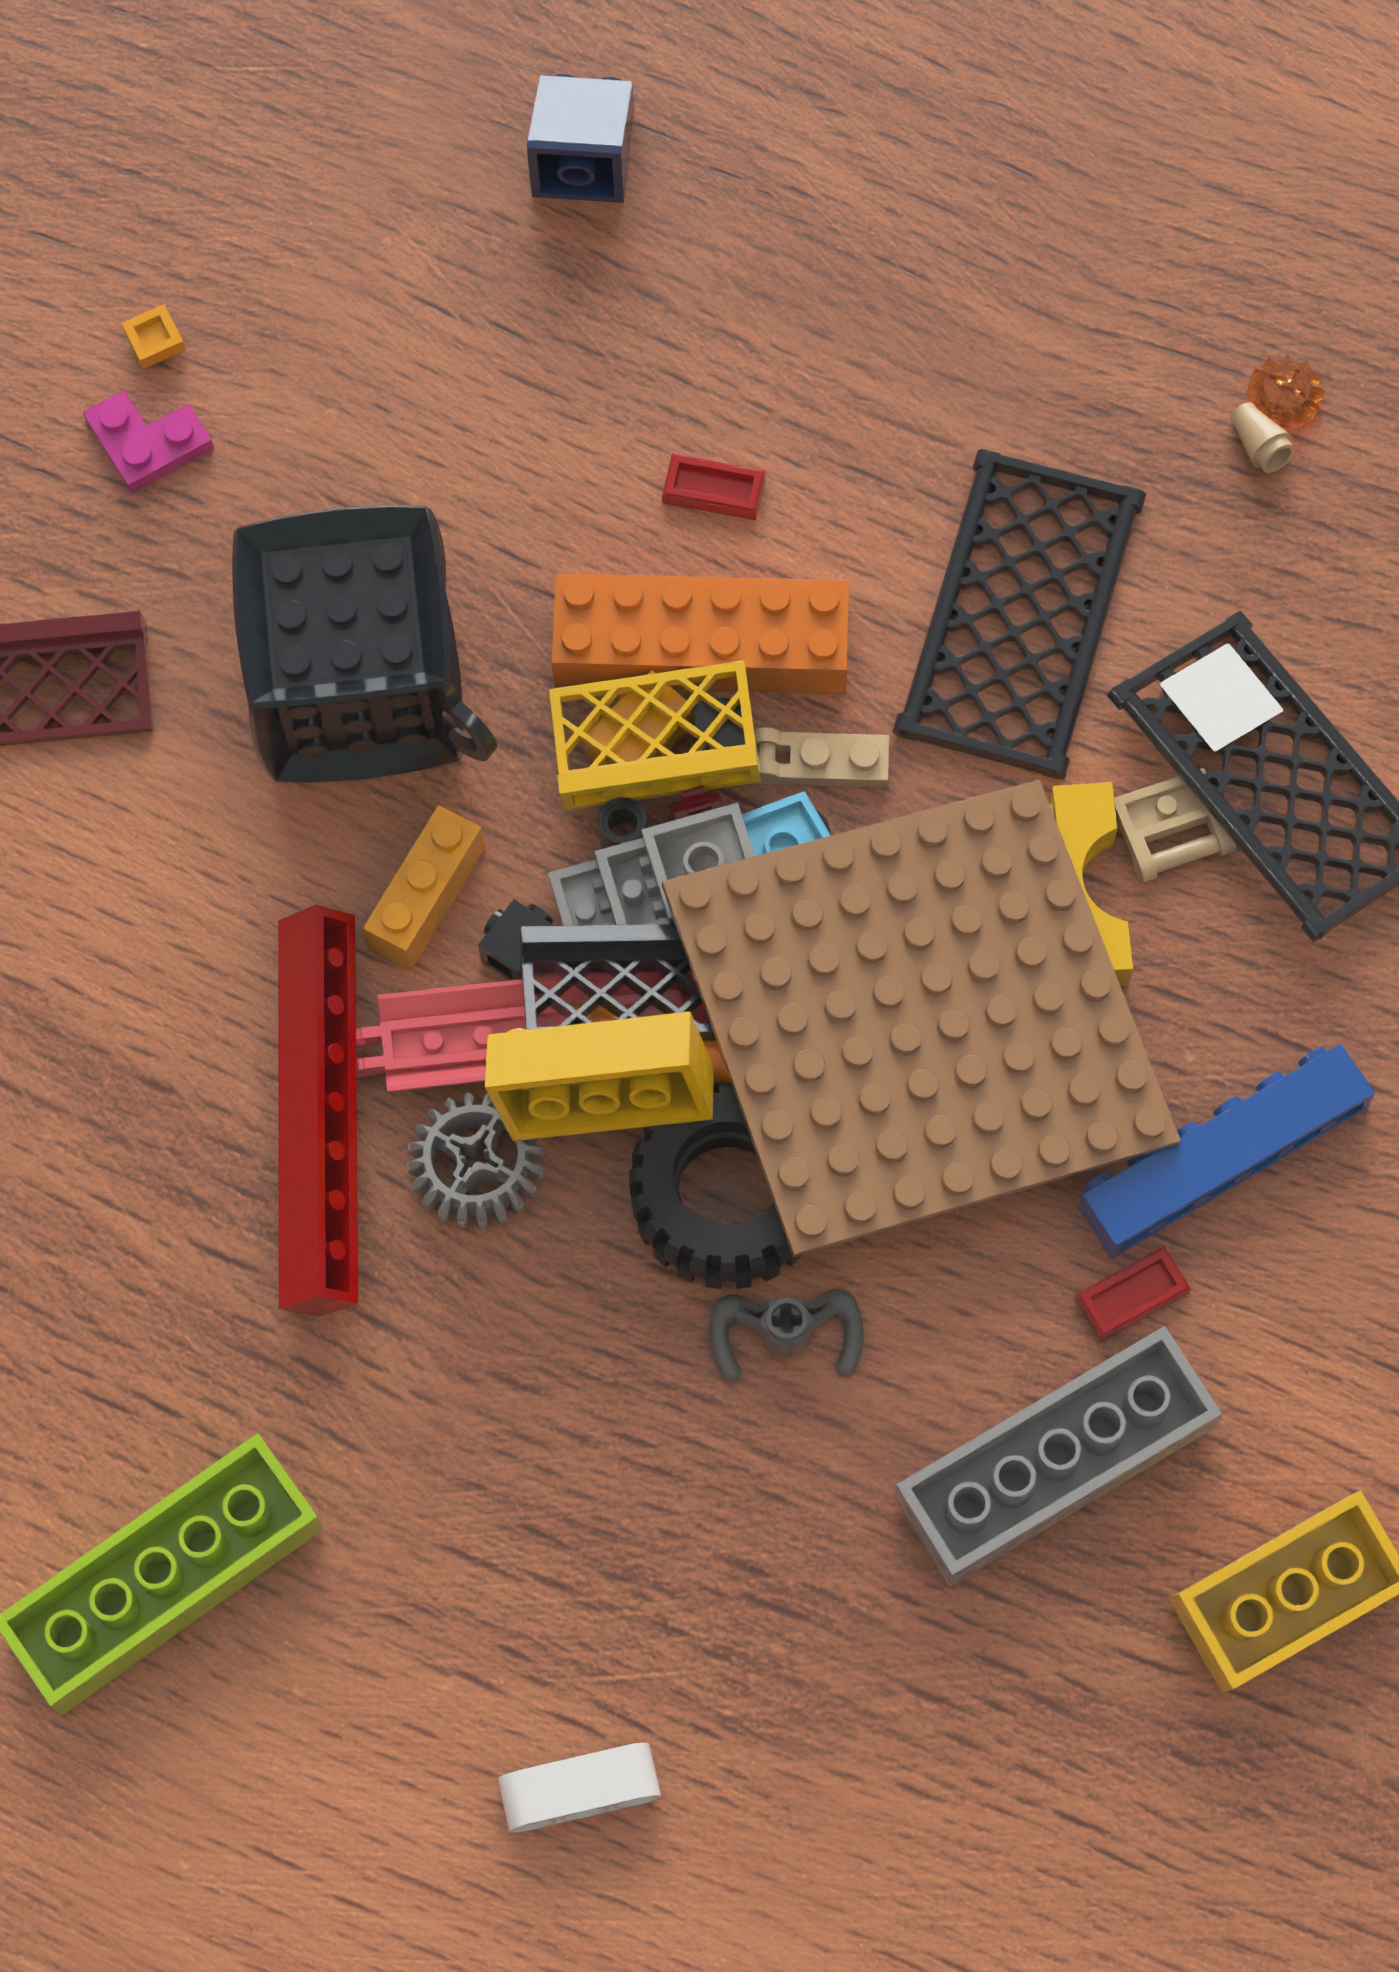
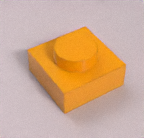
M165 304L121 323L123 331L142 369L186 351L184 342Z

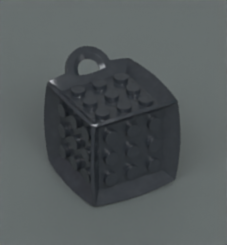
M418 505L331 508L267 519L240 526L233 532L232 582L234 619L241 671L248 701L249 723L257 756L263 768L276 782H327L369 779L418 771L456 762L464 754L478 761H487L497 749V742L482 720L462 702L458 652L446 594L444 543L438 522L430 508Z

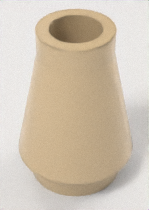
M1252 402L1244 403L1234 410L1231 414L1230 422L1236 428L1255 468H1262L1264 472L1272 473L1284 467L1292 459L1295 447L1292 444L1293 438L1291 434L1260 412Z

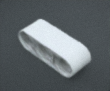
M650 1743L620 1746L514 1771L498 1778L510 1833L535 1830L637 1806L661 1797Z

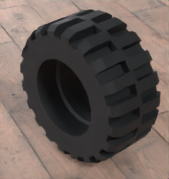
M719 1083V1093H713V1120L643 1128L644 1139L643 1141H636L632 1153L633 1165L632 1169L629 1170L633 1217L637 1221L638 1232L644 1244L652 1246L654 1257L664 1267L672 1264L677 1268V1276L689 1282H692L695 1276L705 1279L706 1287L721 1289L722 1281H735L736 1289L751 1287L752 1278L762 1275L763 1279L767 1282L779 1276L780 1266L785 1263L793 1266L803 1256H792L774 1202L762 1215L748 1223L736 1226H718L704 1222L694 1216L685 1208L679 1193L681 1174L686 1166L699 1155L724 1147L744 1149L757 1155L732 1083Z

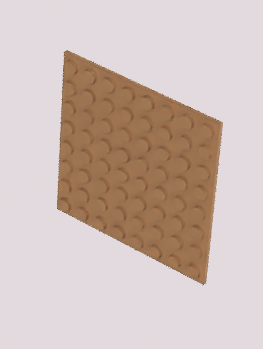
M1040 779L662 881L661 886L793 1257L1180 1144L1181 1139Z

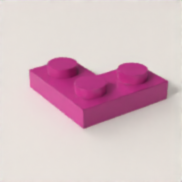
M125 390L83 412L86 423L130 493L139 490L214 449L210 436L189 403L148 426Z

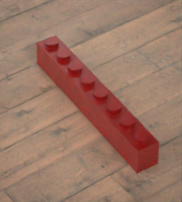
M315 904L278 921L279 1309L320 1317L358 1304L355 915Z

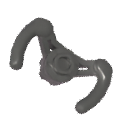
M833 1289L812 1302H805L797 1297L782 1299L777 1297L769 1303L757 1304L736 1294L727 1295L715 1303L710 1320V1345L714 1361L727 1381H736L741 1376V1369L732 1354L729 1342V1327L734 1322L761 1334L765 1347L774 1355L789 1358L801 1354L807 1348L813 1331L833 1318L838 1317L844 1322L845 1334L843 1348L836 1363V1369L840 1375L848 1376L853 1373L862 1352L864 1331L861 1312L854 1296L850 1292L840 1289Z

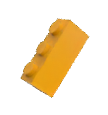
M440 805L437 806L363 927L368 949L412 971L485 850L481 826Z

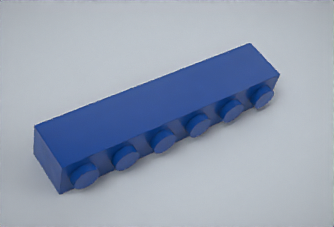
M1340 1043L1328 1051L1323 1046L1314 1049L1298 1062L1300 1067L1286 1076L1281 1071L1276 1072L1261 1081L1255 1088L1257 1093L1243 1101L1236 1096L1221 1104L1213 1111L1215 1117L1200 1126L1194 1121L1177 1130L1181 1139L1179 1145L1131 1158L1127 1162L1129 1168L1112 1177L1110 1172H1106L1091 1180L1084 1187L1086 1193L1082 1195L1079 1210L1111 1259H1114L1368 1109L1375 1092L1343 1045Z

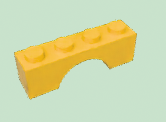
M1112 782L1053 786L1049 805L1120 986H1129L1133 972L1128 921L1115 918L1097 907L1085 889L1082 876L1086 865L1096 855L1114 845L1117 821Z

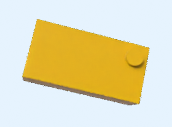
M691 1012L532 1030L517 1028L506 1033L488 1034L485 1089L512 1141L713 1120L714 1066Z
M1360 1490L1168 1599L1221 1692H1226L1239 1687L1399 1595V1554Z

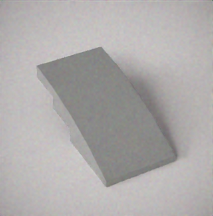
M738 802L642 829L643 838L594 851L595 860L549 872L550 884L563 926L675 924L661 886L662 881L755 856Z

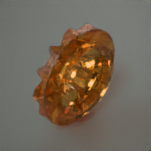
M1289 354L1283 359L1274 361L1268 358L1264 365L1254 369L1247 390L1249 402H1252L1260 412L1283 428L1297 427L1313 419L1322 406L1325 394L1321 383V373L1316 374L1309 367L1307 360L1301 363L1292 360ZM1295 380L1294 393L1296 395L1289 393L1285 398L1282 397L1279 402H1276L1279 390L1277 384L1285 386L1288 381Z

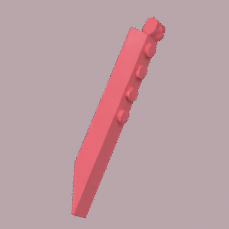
M658 971L638 972L634 975L650 988H653L665 977ZM688 971L685 975L695 982L692 971ZM608 972L587 973L584 978L599 989H602L615 978ZM560 975L533 979L548 990H551L564 978ZM522 979L377 995L380 1025L356 1028V1048L374 1046L382 1042L383 1055L356 1058V1077L377 1076L385 1072L387 1093L485 1082L488 1034L506 1033L517 1028L525 1029ZM676 984L672 985L661 995L678 1008L693 997ZM574 985L559 997L567 1004L575 1002L584 1005L590 999L589 996ZM623 985L610 996L627 1009L642 998L626 985ZM535 996V1003H536V1002L539 1000V998H538L537 996ZM702 1003L691 1015L700 1024L710 1023ZM651 1004L638 1017L664 1015V1013ZM549 1006L536 1017L537 1027L559 1026L562 1024L564 1016Z

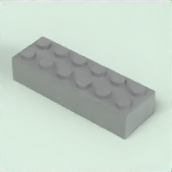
M1164 1326L896 1484L894 1498L948 1586L951 1587L1214 1430L1222 1413L1168 1329Z

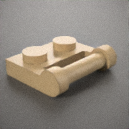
M1205 768L1200 769L1203 774L1206 772ZM1180 776L1114 798L1116 821L1132 857L1136 875L1141 883L1156 879L1159 872L1215 853L1222 857L1236 851L1235 842ZM1207 823L1210 829V835L1154 854L1150 853L1147 846L1148 842Z

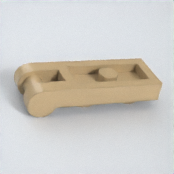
M768 727L754 730L762 782H758L759 784L888 788L889 735L780 732L777 729ZM776 753H790V764L776 762Z

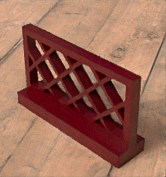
M141 611L1 623L0 660L5 661L0 666V680L3 678L21 694L3 715L0 713V731L5 726L13 731L0 733V746L152 732L146 642L148 641L147 623ZM135 648L136 665L124 679L104 665L116 649ZM94 651H102L97 658L90 653ZM81 653L92 664L73 684L55 668L67 654ZM54 655L49 662L42 658V656ZM33 658L44 668L25 689L10 677L7 672L19 659ZM99 669L118 684L101 705L81 690ZM50 674L69 688L68 692L52 710L32 695ZM136 677L138 680V691L130 686ZM126 690L139 701L140 720L119 721L108 712V709ZM78 695L96 711L84 725L70 726L59 715L74 697ZM29 699L47 716L35 730L22 731L10 720ZM102 716L110 721L109 723L96 724ZM54 721L57 722L60 726H62L57 728H48Z

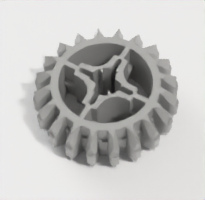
M467 1092L464 1095L465 1106L457 1108L455 1101L452 1098H447L445 1100L446 1114L442 1115L434 1109H430L427 1113L433 1125L432 1127L417 1124L415 1133L422 1141L408 1144L409 1154L417 1159L407 1163V1170L409 1175L417 1177L411 1183L414 1193H426L422 1200L426 1210L434 1209L440 1205L438 1217L441 1221L446 1222L456 1212L457 1223L460 1228H466L469 1224L470 1216L477 1218L479 1228L485 1229L488 1227L487 1216L491 1214L496 1215L497 1221L500 1224H505L507 1222L505 1208L508 1206L514 1211L522 1213L525 1207L519 1194L532 1198L536 1196L537 1188L530 1180L543 1178V1167L536 1162L544 1159L545 1153L542 1146L534 1145L540 1138L512 1141L488 1093L483 1097L482 1105H475L473 1094ZM481 1127L471 1137L463 1138L455 1135V1133L467 1128ZM501 1133L513 1143L518 1152L516 1166L513 1171L506 1168L504 1160L495 1155L499 1148L498 1139ZM439 1150L447 1154L448 1161L457 1166L453 1173L454 1183L451 1188L444 1185L435 1173V1161ZM480 1154H484L485 1164L476 1162L472 1168H468L467 1158L476 1160ZM482 1184H491L498 1187L486 1194L471 1195L472 1191Z

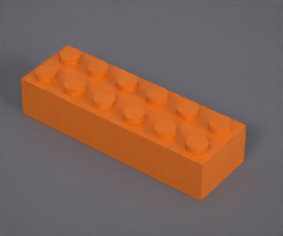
M556 573L551 660L554 687H567L647 675L651 670L655 673L745 660L749 691L846 694L849 580ZM737 676L716 679L708 690L738 691ZM696 682L693 684H695L698 687L702 682ZM681 685L671 686L674 690H686Z

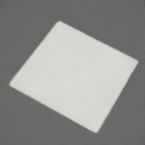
M1225 644L1160 683L1163 690L1215 752L1283 712V708L1230 644Z

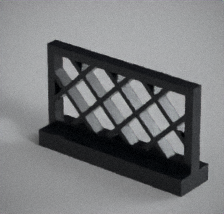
M675 924L521 927L519 961L520 974H522L525 1029L527 1030L558 1027H537L536 1017L549 1006L566 1018L559 1026L593 1023L586 1017L600 1005L618 1018L617 1020L637 1018L651 1004L664 1014L681 1012L692 1013L703 1003L697 984L685 975L688 971L692 970ZM658 971L665 977L653 988H650L634 975L638 972ZM608 972L615 978L602 989H599L584 978L587 973ZM557 973L564 979L551 990H548L533 979V974ZM674 984L693 996L680 1008L661 996ZM573 985L590 997L578 1010L559 998ZM623 985H626L642 997L629 1009L610 997ZM535 996H537V997L539 998V1000H538L536 1003H535ZM694 1020L703 1041H716L710 1023L700 1024Z

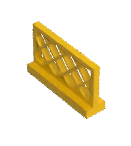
M745 660L549 689L559 775H557L559 794L565 810L605 805L610 800L619 797L641 800L676 795L702 785L705 790L762 782ZM737 676L738 691L726 706L706 693L716 679ZM696 682H702L698 687L695 684H693ZM681 685L691 692L692 695L680 710L675 713L657 699L667 687ZM648 689H653L649 694L644 691ZM632 692L642 699L643 702L631 717L626 720L608 706L618 694ZM604 696L601 701H599V700H597V699L595 698V697ZM583 699L594 709L578 728L563 717L562 702ZM700 699L720 713L704 733L685 720V717ZM739 704L742 717L733 712ZM651 707L671 720L655 740L635 727ZM602 714L622 727L606 747L586 734ZM729 719L744 730L745 744L723 747L713 740L712 737L724 722ZM680 726L697 738L698 741L688 753L675 755L665 748L663 744L676 728ZM565 729L573 734L567 742ZM631 733L648 745L649 748L639 760L626 762L614 754V752ZM580 741H583L600 753L590 767L569 769L568 755ZM706 745L711 748V750L702 751ZM656 753H659L663 756L653 758ZM607 760H610L612 763H614V764L604 765Z

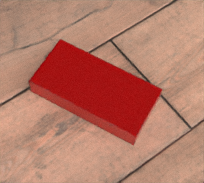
M672 453L662 493V503L756 520L766 479V471Z
M1163 1246L1077 1293L1075 1300L1100 1342H1103L1190 1294L1191 1288L1166 1247Z

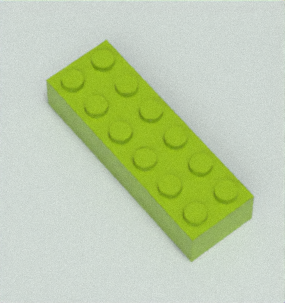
M256 1433L0 1614V1633L50 1707L60 1716H63L320 1533L324 1528L315 1512L259 1433Z

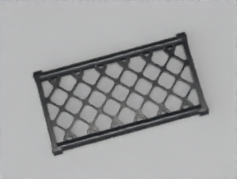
M980 449L977 451L972 467L976 472L904 711L897 714L892 732L896 736L905 739L929 743L1034 771L1055 779H1064L1070 763V759L1066 755L1133 522L1136 514L1142 512L1146 493L1137 488L1121 486L1008 457L990 450ZM997 471L1027 480L1013 487H1005L995 477V473ZM1041 483L1073 492L1059 499H1052ZM1027 488H1035L1046 505L1029 514L1021 513L1011 497ZM1088 495L1119 503L1118 508L1098 511ZM1073 500H1081L1092 517L1076 526H1069L1058 511V508ZM1004 502L1008 505L1016 520L1000 529H993L986 520L982 519L985 506ZM1050 514L1055 518L1063 532L1047 541H1040L1028 524L1043 515ZM1114 520L1113 525L1109 521ZM1092 526H1096L1109 537L1106 550L1086 553L1075 535ZM1016 529H1021L1025 532L1033 547L1017 556H1010L999 541V538ZM978 530L982 532L981 535H977ZM1067 541L1073 546L1080 559L1064 568H1057L1050 560L1046 550L1060 542ZM992 544L1002 557L1003 563L987 571H981L973 562L969 561L973 547ZM1033 556H1038L1046 565L1050 575L1034 583H1027L1016 568V565ZM1102 562L1101 567H1098L1097 563ZM1080 568L1088 570L1091 576L1097 579L1093 593H1084L1079 596L1073 595L1064 582L1063 577ZM1003 571H1009L1021 589L1005 598H997L986 581ZM966 572L969 573L968 577H964ZM1050 583H1055L1065 595L1067 602L1050 611L1042 609L1033 592ZM979 586L983 589L991 604L973 614L967 613L957 603L960 589ZM1021 598H1025L1031 603L1038 617L1021 626H1016L1012 624L1003 608ZM1090 604L1087 610L1084 606ZM1066 611H1074L1085 622L1081 636L1074 635L1069 638H1062L1050 620ZM991 613H995L1000 616L1008 632L991 641H985L973 623ZM953 614L956 615L957 618L954 619V620H951ZM1036 626H1044L1055 644L1039 653H1031L1020 635ZM962 628L968 629L977 642L978 647L962 656L953 655L944 646L947 632L957 631ZM1007 641H1014L1025 656V660L1008 669H1003L995 660L991 650ZM1077 647L1076 653L1072 650V648ZM1055 653L1062 654L1072 664L1069 678L1049 681L1040 669L1038 662ZM984 656L996 674L979 684H973L968 680L961 665L975 657ZM940 657H942V658L944 659V661L941 662V663H938ZM1029 668L1034 671L1043 687L1022 697L1017 695L1008 681V677ZM953 671L958 675L966 689L949 699H942L936 691L931 689L935 674ZM994 684H1002L1013 702L998 711L990 712L984 706L978 693ZM1065 690L1064 695H1061L1059 692ZM1042 696H1048L1054 704L1060 707L1056 722L1050 721L1041 725L1036 724L1026 710L1025 705ZM965 699H971L983 717L966 727H959L950 715L948 708ZM927 700H929V701L931 702V704L928 705V706H925ZM1013 711H1017L1022 715L1030 730L1013 740H1007L1000 732L995 721ZM940 714L945 718L953 733L920 724L922 717ZM981 727H988L992 730L1000 745L967 737L966 735ZM1052 733L1051 739L1047 737V734ZM1030 739H1034L1047 750L1046 757L1013 748Z
M1238 611L1225 619L1221 624L1142 672L1112 687L1107 697L1118 710L1124 709L1299 918L1303 923L1300 928L1312 942L1322 939L1331 929L1399 886V869H1396L1394 866V850L1399 849V801L1251 629L1253 624L1242 611ZM1231 635L1237 642L1234 650L1248 667L1257 665L1268 678L1265 688L1278 703L1287 701L1298 713L1299 717L1294 726L1274 723L1269 719L1254 728L1259 732V745L1257 749L1238 746L1231 742L1217 751L1223 757L1222 770L1220 772L1208 771L1203 774L1191 758L1196 748L1212 749L1198 735L1194 726L1191 725L1190 735L1178 734L1172 737L1161 724L1164 712L1170 711L1183 714L1174 702L1167 698V693L1162 687L1160 698H1145L1141 700L1136 692L1156 680H1159L1161 683L1176 674L1173 671L1174 669L1195 657L1198 661L1214 652L1215 650L1209 648ZM1266 732L1290 736L1293 740L1292 755L1288 756L1268 751L1265 747ZM1318 737L1330 751L1326 762L1302 758L1299 754L1300 739H1315ZM1237 755L1253 759L1256 762L1255 778L1250 779L1231 774L1228 769L1229 756ZM1272 762L1286 765L1290 769L1289 785L1285 786L1265 781L1262 776L1263 763ZM1302 768L1320 772L1324 776L1323 792L1299 788L1296 783L1297 769ZM1350 774L1362 788L1357 799H1349L1332 794L1330 790L1331 776ZM1226 785H1235L1252 790L1254 794L1253 808H1240L1234 811L1222 796ZM1261 792L1285 796L1288 801L1287 815L1281 816L1262 811L1260 809ZM1299 798L1319 803L1322 808L1321 822L1316 823L1296 818L1294 815L1295 799ZM1334 805L1353 810L1355 812V828L1351 830L1332 826L1328 822L1329 806ZM1381 811L1393 825L1389 836L1365 832L1362 828L1363 812L1375 813ZM1258 822L1282 826L1285 830L1284 846H1269L1265 848L1253 833ZM1292 829L1316 833L1319 837L1318 853L1294 849L1291 845ZM1330 835L1349 839L1353 844L1352 860L1329 856L1325 851L1326 836ZM1365 842L1383 846L1387 850L1386 867L1363 863L1359 857L1360 843ZM1296 859L1313 863L1316 867L1315 884L1302 883L1297 886L1285 871L1289 860ZM1324 866L1347 870L1351 876L1349 891L1325 886L1323 883ZM1358 873L1380 876L1382 878L1381 881L1362 893L1357 889ZM1321 897H1330L1346 902L1325 917L1316 908Z

